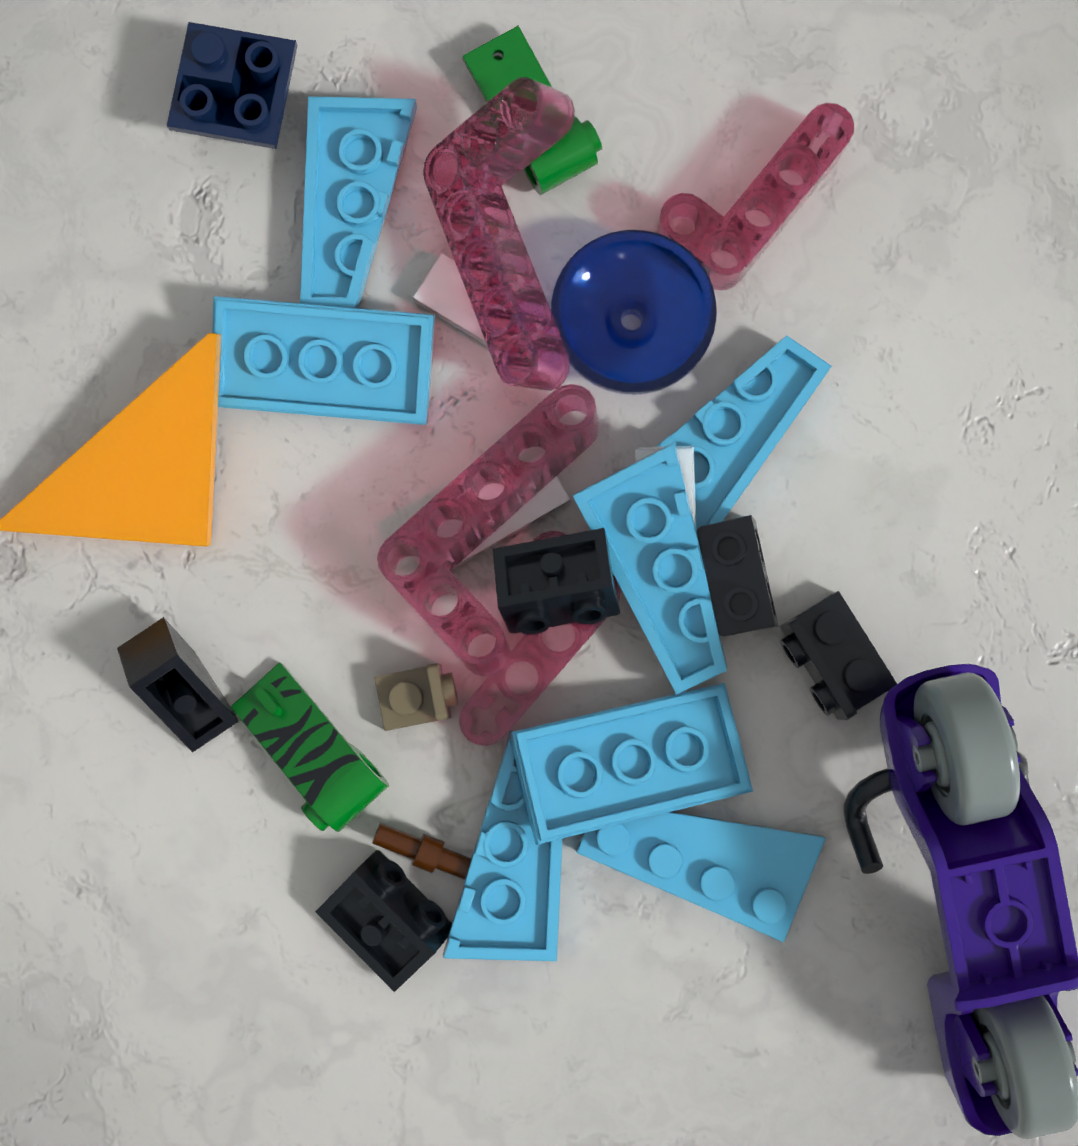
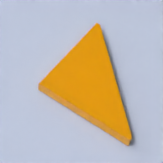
M208 333L2 517L0 519V531L204 547L211 545L221 334Z

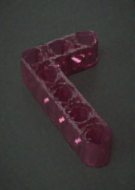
M520 77L512 81L439 142L426 157L423 176L498 375L503 382L510 386L552 391L559 388L565 382L569 373V357L502 185L567 134L573 123L575 110L573 101L567 94L528 77Z
M563 385L554 390L387 538L379 549L377 556L378 567L392 588L458 660L476 675L490 676L503 670L511 654L510 643L498 621L454 576L451 570L595 441L599 432L595 399L589 390L580 385ZM571 411H579L587 415L582 422L576 425H566L560 422L563 415ZM530 447H540L546 450L542 458L535 462H524L519 459L522 452ZM499 483L504 486L502 493L494 499L485 500L478 497L480 490L487 484ZM456 519L463 522L461 529L452 537L444 538L437 536L438 528L445 521ZM408 556L420 557L419 566L414 572L404 576L396 575V567L402 559ZM450 594L458 598L456 607L449 614L443 616L432 614L433 603L439 597ZM481 634H489L496 637L495 646L490 653L482 657L469 655L468 648L475 637Z

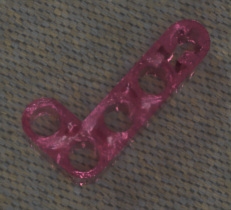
M824 103L815 107L725 216H722L701 198L693 194L680 193L670 197L661 209L657 224L656 239L660 248L712 289L727 290L733 288L743 279L838 163L854 134L852 115L846 108L836 103ZM824 133L830 135L821 145L817 154H815L811 149L815 138H820ZM793 170L802 177L803 184L790 185L781 178L779 172ZM750 210H760L769 217L771 224L764 227L755 226L749 222L745 213ZM677 217L686 218L693 223L695 231L686 235L679 234L673 231L669 221ZM718 250H726L734 255L738 265L732 268H722L712 260L711 254Z
M551 530L541 533L533 541L566 534ZM613 575L614 587L619 601L621 589ZM608 617L595 624H568L573 629L574 642L570 648L561 652L552 651L547 648L543 642L542 633L534 635L525 634L463 706L460 712L459 725L461 732L467 740L482 746L495 744L501 740ZM519 662L529 663L537 670L538 683L530 693L516 694L508 687L506 675L509 668ZM494 684H497L502 694L511 701L519 703L520 707L512 715L508 707L504 706L494 719L500 726L498 731L494 734L490 730H485L478 734L473 729L477 720L472 715V712L476 707L487 710L498 698L489 695L488 691Z

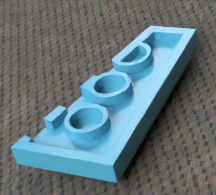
M308 96L300 303L359 308L416 114V99Z
M785 336L737 377L712 401L710 400L689 421L656 446L666 447L674 442L676 446H694L696 533L697 529L701 526L723 522L832 367L789 336Z
M674 442L580 490L573 495V498L590 530L605 529L612 572L677 695L727 671L728 665L721 635L718 633L702 554L677 447Z
M509 734L445 944L443 958L557 962L562 839L535 845Z
M668 812L583 833L576 852L784 942L826 838L814 834L797 833L758 825Z

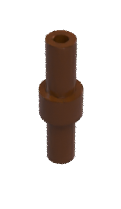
M380 822L372 844L412 859V866L433 873L435 869H438L463 880L466 878L471 858L444 848L445 842L432 836L423 834L419 838Z

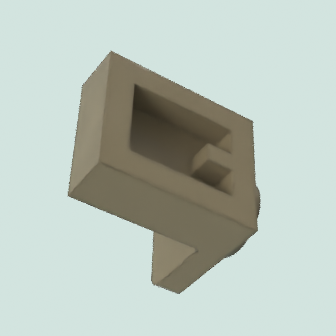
M439 663L374 677L384 731L451 718L449 707L458 705L452 672L443 674L441 664Z

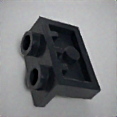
M752 515L699 527L697 535L718 633L726 637L779 627L756 520Z
M604 528L492 549L498 609L509 633L534 635L545 632L549 627L571 623L595 624L601 622L606 617L620 614L619 601L614 587L608 539Z
M839 591L834 592L779 626L786 636L780 640L784 652L796 668L804 665L815 683V685L809 688L810 692L825 715L829 716L834 713L837 720H849L857 715V710L897 685V682Z
M379 850L371 854L315 911L393 992L400 988L437 952L448 938L452 924L446 918L440 906L429 900L406 877L402 868L394 861L389 860Z

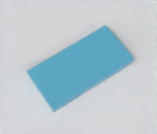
M214 296L212 333L221 334L218 407L426 425L429 414L435 314Z
M725 683L513 731L509 734L535 845L753 792Z

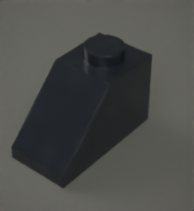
M164 617L117 648L129 687L192 753L239 722L236 714L195 651Z

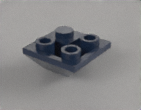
M188 22L167 128L170 131L277 149L298 46L296 40Z

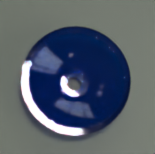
M645 230L612 232L584 245L569 259L556 281L551 300L552 330L557 346L565 360L581 377L593 385L620 394L637 395L652 393L665 389L683 379L697 366L706 353L716 325L717 307L714 289L708 274L699 260L675 240ZM629 314L635 315L640 319L641 326L635 330L626 329L622 325L621 319Z

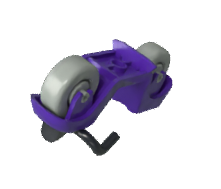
M973 664L948 665L925 670L906 677L886 694L880 711V731L887 769L877 771L862 779L848 792L843 804L845 823L862 873L872 874L881 870L883 863L868 824L866 808L875 798L884 793L893 792L896 803L931 873L949 967L948 972L934 974L928 979L927 983L944 1075L965 1120L971 1127L985 1135L1001 1136L1013 1133L1022 1139H1032L1067 1131L1078 1120V1069L1074 1064L1076 1056L1071 1043L1073 1038L1057 1009V997L1060 991L1078 989L1077 947L1058 844L1046 813L1030 788L1027 759L1017 751V738L1012 728L1014 726V719L1006 707L1001 705L999 680L995 672L989 668Z

